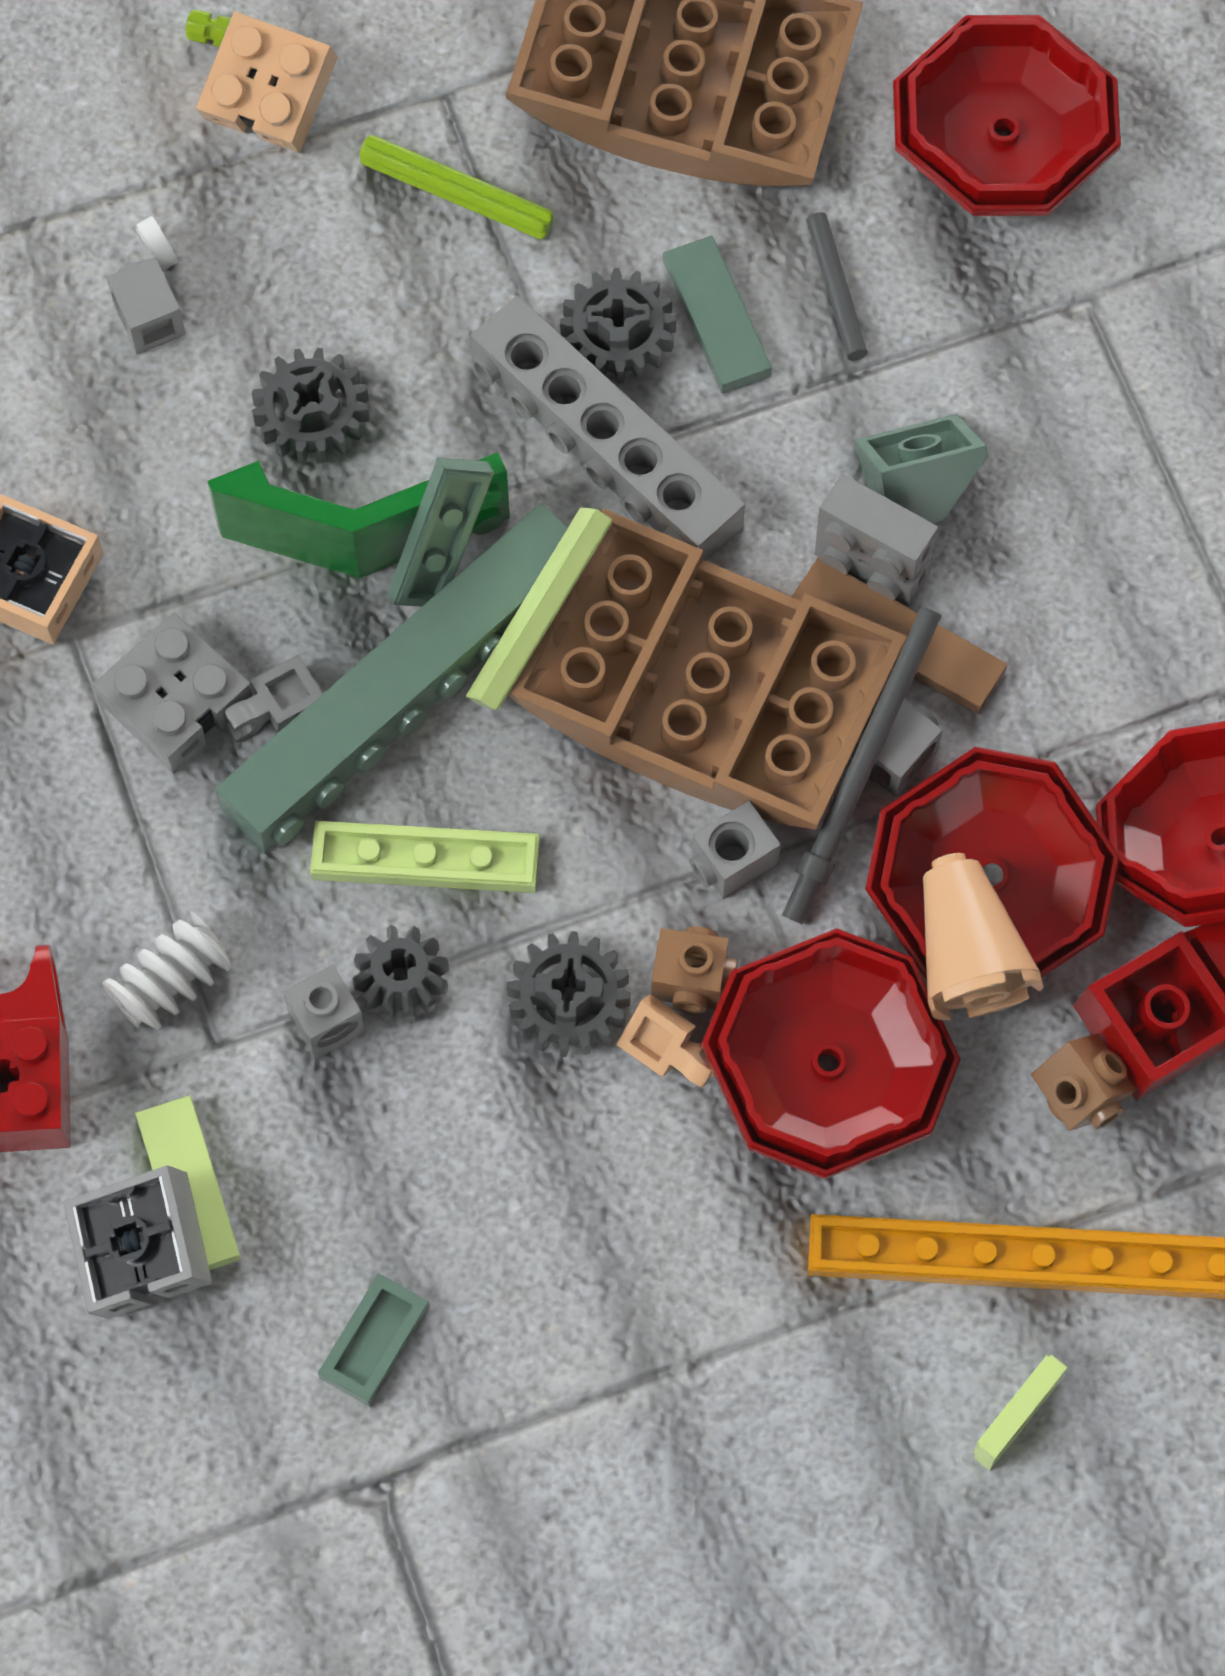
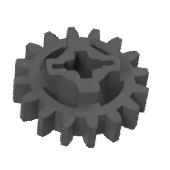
M614 268L611 280L604 281L602 276L595 272L592 274L591 288L588 289L579 283L574 286L575 300L565 299L563 303V316L565 318L560 319V333L562 337H566L565 340L601 373L606 375L607 371L615 372L616 381L618 384L624 382L625 372L633 371L635 376L641 380L645 378V364L649 363L658 369L663 365L662 351L672 352L674 348V335L672 334L676 333L677 320L676 315L671 314V297L659 298V282L655 280L645 287L641 285V272L635 271L630 280L622 279L620 269ZM620 324L623 327H613V325Z
M300 348L295 349L294 362L289 364L281 357H276L274 359L276 373L272 374L261 371L259 378L263 389L252 390L253 404L256 407L252 410L255 426L261 427L260 432L264 444L276 441L278 456L282 458L291 449L296 450L298 462L302 464L307 460L309 453L314 452L317 453L321 463L327 462V450L333 447L342 455L347 453L345 438L349 437L360 440L362 430L359 422H368L370 417L368 405L365 404L369 401L368 389L366 384H360L359 369L352 367L344 371V357L341 354L333 357L330 362L325 361L323 348H317L313 358L305 359ZM338 389L341 390L347 400L345 409L341 407L340 400L337 399L336 391ZM276 403L281 404L282 411L284 412L285 420L283 423L275 413Z
M571 931L567 944H559L557 937L553 933L548 934L547 949L542 951L532 943L527 946L529 964L517 960L513 963V974L519 980L507 982V996L518 1000L508 1005L511 1019L524 1018L519 1025V1033L523 1038L531 1036L535 1032L538 1034V1050L543 1052L549 1047L551 1042L558 1043L560 1057H567L570 1045L578 1044L583 1054L588 1055L590 1054L591 1039L596 1037L605 1045L611 1042V1033L608 1025L623 1028L625 1014L618 1008L630 1006L631 992L620 988L629 984V974L627 969L614 970L618 964V953L615 950L603 956L599 954L600 939L597 937L589 941L587 946L579 945V937L576 931ZM560 963L547 974L542 973L548 967ZM582 964L595 970L601 978L591 977L582 967ZM573 976L576 992L574 993L573 1001H570L569 1011L565 1012L562 996L565 992V987H568L569 977ZM536 1010L547 1011L555 1020V1025L542 1018ZM590 1014L597 1015L591 1021L583 1025L577 1026Z

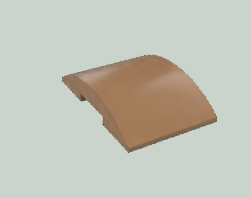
M536 0L508 86L506 99L545 124L577 140L654 168L735 184L760 186L812 185L863 2L857 0Z
M602 508L601 512L612 519V525L510 690L509 698L578 743L658 783L730 810H734L750 801L764 820L817 830L901 653L907 636L805 593L801 601L703 560L702 549Z

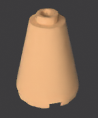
M964 853L948 854L935 859L931 863L933 869L926 872L923 876L927 995L932 1017L939 1020H952L950 1009L966 1008L968 1018L978 1017L1004 1010L1028 1000L1030 997L1027 987L1029 986L1034 987L1040 992L1044 988L1041 973L979 861L966 859Z

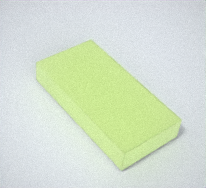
M1046 1355L979 1439L973 1452L975 1454L973 1458L990 1471L1061 1382L1067 1366L1053 1355L1049 1357Z

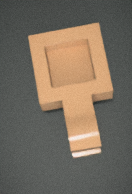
M651 994L641 1000L616 1045L661 1077L665 1076L673 1067L680 1071L690 1082L699 1087H704L710 1076L715 1077L703 1052L701 1043L689 1040L696 1026Z

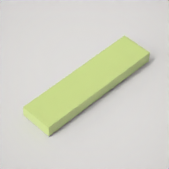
M579 509L466 694L467 698L481 707L493 710L500 709L612 525L610 517L598 509Z
M315 821L310 875L311 880L536 893L540 839L539 834Z

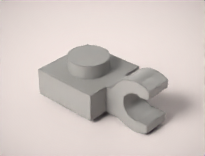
M296 655L251 679L250 686L254 696L235 703L224 711L225 716L229 720L225 723V726L236 743L254 735L269 720L279 733L323 693L299 655Z

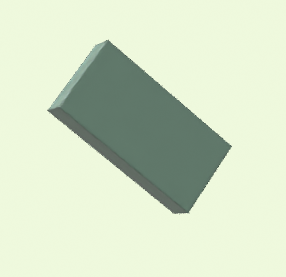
M378 1273L318 1371L319 1379L370 1407L430 1307L429 1301Z

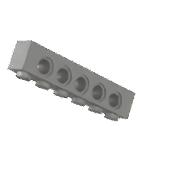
M516 295L470 335L471 365L480 378L488 384L496 382L506 391L508 399L515 410L526 419H530L533 416L545 428L547 437L559 451L564 454L570 451L583 463L586 474L597 486L602 489L608 486L621 498L623 508L636 522L640 524L647 522L653 529L702 549L703 560L705 561L744 528L745 504L520 297ZM524 361H532L539 364L536 368L530 370H523L517 367L519 363ZM563 395L572 396L577 399L575 402L566 405L553 401L555 398ZM598 430H608L615 434L611 438L603 440L591 436L593 432ZM641 464L649 466L653 470L647 474L638 475L630 472L628 469L634 465ZM680 499L687 501L691 506L684 510H674L666 504L672 500Z

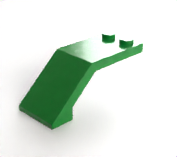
M498 452L477 460L488 461L494 471L471 532L477 535L495 530L504 520L510 518L507 470ZM259 460L207 481L217 527L222 538L357 578L365 577L399 563L429 480L357 509H351L270 485Z

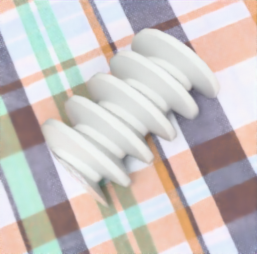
M190 911V917L194 927L182 920L172 924L176 941L163 934L155 938V946L159 956L146 949L137 953V959L142 971L127 963L119 968L124 986L110 978L102 982L105 991L115 1005L137 1028H139L140 1023L144 1022L159 1030L162 1025L156 1010L160 1007L173 1015H177L179 1009L174 995L177 993L194 1001L197 995L191 981L195 978L212 986L215 982L209 969L210 965L215 964L227 972L232 969L226 950L210 928L192 911Z

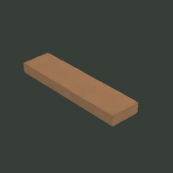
M820 558L816 559L792 595L793 598L801 601L805 593L904 634L907 637L918 613L899 602L892 601L867 587V584L851 575H845L820 561ZM938 625L914 679L979 714L1005 674L1008 664Z

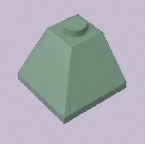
M958 414L854 440L855 449L868 488L931 523L945 520L988 457L987 446Z

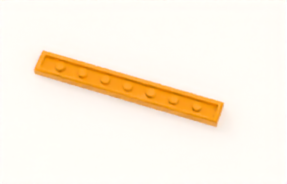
M811 1214L807 1276L1225 1299V1237Z

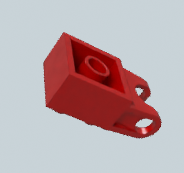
M1225 922L1201 925L1184 933L1181 931L1089 985L1073 1005L1092 1035L1098 1033L1109 1050L1116 1053L1124 1062L1127 1076L1137 1089L1132 1094L1136 1101L1225 1049ZM1158 1012L1161 1013L1166 1023L1159 1021L1154 1015Z
M36 945L26 980L17 989L0 994V1085L6 1081L15 1080L9 1083L8 1092L0 1093V1152L71 1148L69 1038L66 1030L55 960L50 945Z

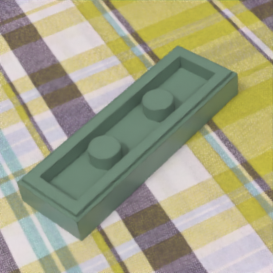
M711 235L663 252L665 268L721 393L723 394L771 377L772 366L713 236Z
M437 458L387 593L393 605L422 607L454 579L494 475V471L488 461Z

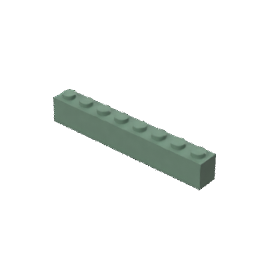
M542 503L538 504L219 784L215 791L220 809L265 854L277 843L282 846L290 842L304 825L303 820L318 807L325 809L333 804L343 793L345 783L359 770L367 772L376 766L383 758L386 746L400 734L408 736L413 733L425 720L426 711L441 698L448 700L456 695L466 683V675L481 662L485 665L568 527Z

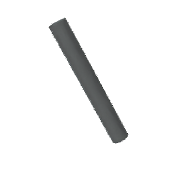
M814 213L806 219L846 356L851 361L864 358L868 351L826 213Z

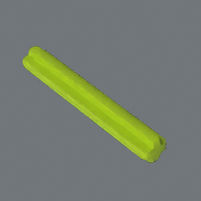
M375 135L368 136L360 149V162L363 165L537 239H544L553 225L554 213L552 210Z

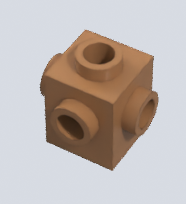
M692 926L685 928V931L660 928L651 980V995L660 1001L672 1003L675 1009L686 1013H704L706 1008L715 1010L730 972L737 969L738 959L727 958L729 938L718 937L719 935L716 931L705 927Z
M1098 1033L1068 1041L1030 1074L1047 1098V1104L1052 1114L1063 1122L1069 1131L1091 1124L1095 1130L1107 1126L1124 1112L1120 1104L1137 1090L1127 1076V1069L1122 1059L1116 1053L1109 1050Z

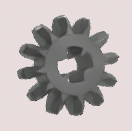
M391 924L387 928V941L382 942L378 937L369 935L366 939V944L370 953H356L354 957L355 967L361 971L352 978L354 989L365 992L362 1002L367 1010L375 1009L382 1005V1019L387 1022L394 1018L397 1010H403L405 1020L412 1023L415 1020L414 1007L417 1005L423 1010L433 1013L436 1009V1004L432 995L446 994L448 990V982L442 977V975L449 971L448 959L443 956H436L440 948L439 942L434 937L420 943V929L415 927V925L408 930L405 938H399L397 928ZM406 967L408 979L396 981L394 969Z

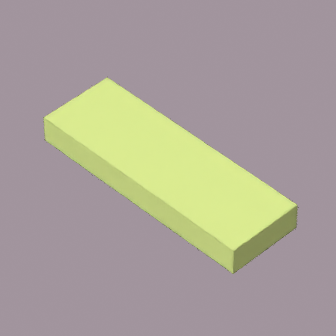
M189 1095L136 1112L135 1115L152 1170L169 1165L188 1174L209 1270L242 1260L191 1096Z

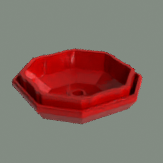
M966 15L893 80L895 151L972 216H1048L1121 147L1118 81L1116 77L1040 15ZM1005 130L1012 134L1009 136H1000L995 131Z
M1225 721L1169 730L1095 806L1096 822L1120 856L1115 884L1184 927L1225 922V845H1222L1225 843Z
M975 746L880 810L865 890L908 954L913 957L918 969L926 980L923 876L926 872L933 869L931 863L935 859L948 854L964 853L966 859L979 861L982 868L991 864L1001 868L1003 879L993 888L1037 965L1041 978L1104 937L1120 856L1055 761Z
M838 928L732 970L701 1043L703 1052L747 1149L822 1179H828L931 1136L961 1061L943 1020L932 1017L930 1007L928 1006L927 986L913 957ZM823 1055H832L838 1060L839 1067L833 1071L823 1070L818 1064V1059Z

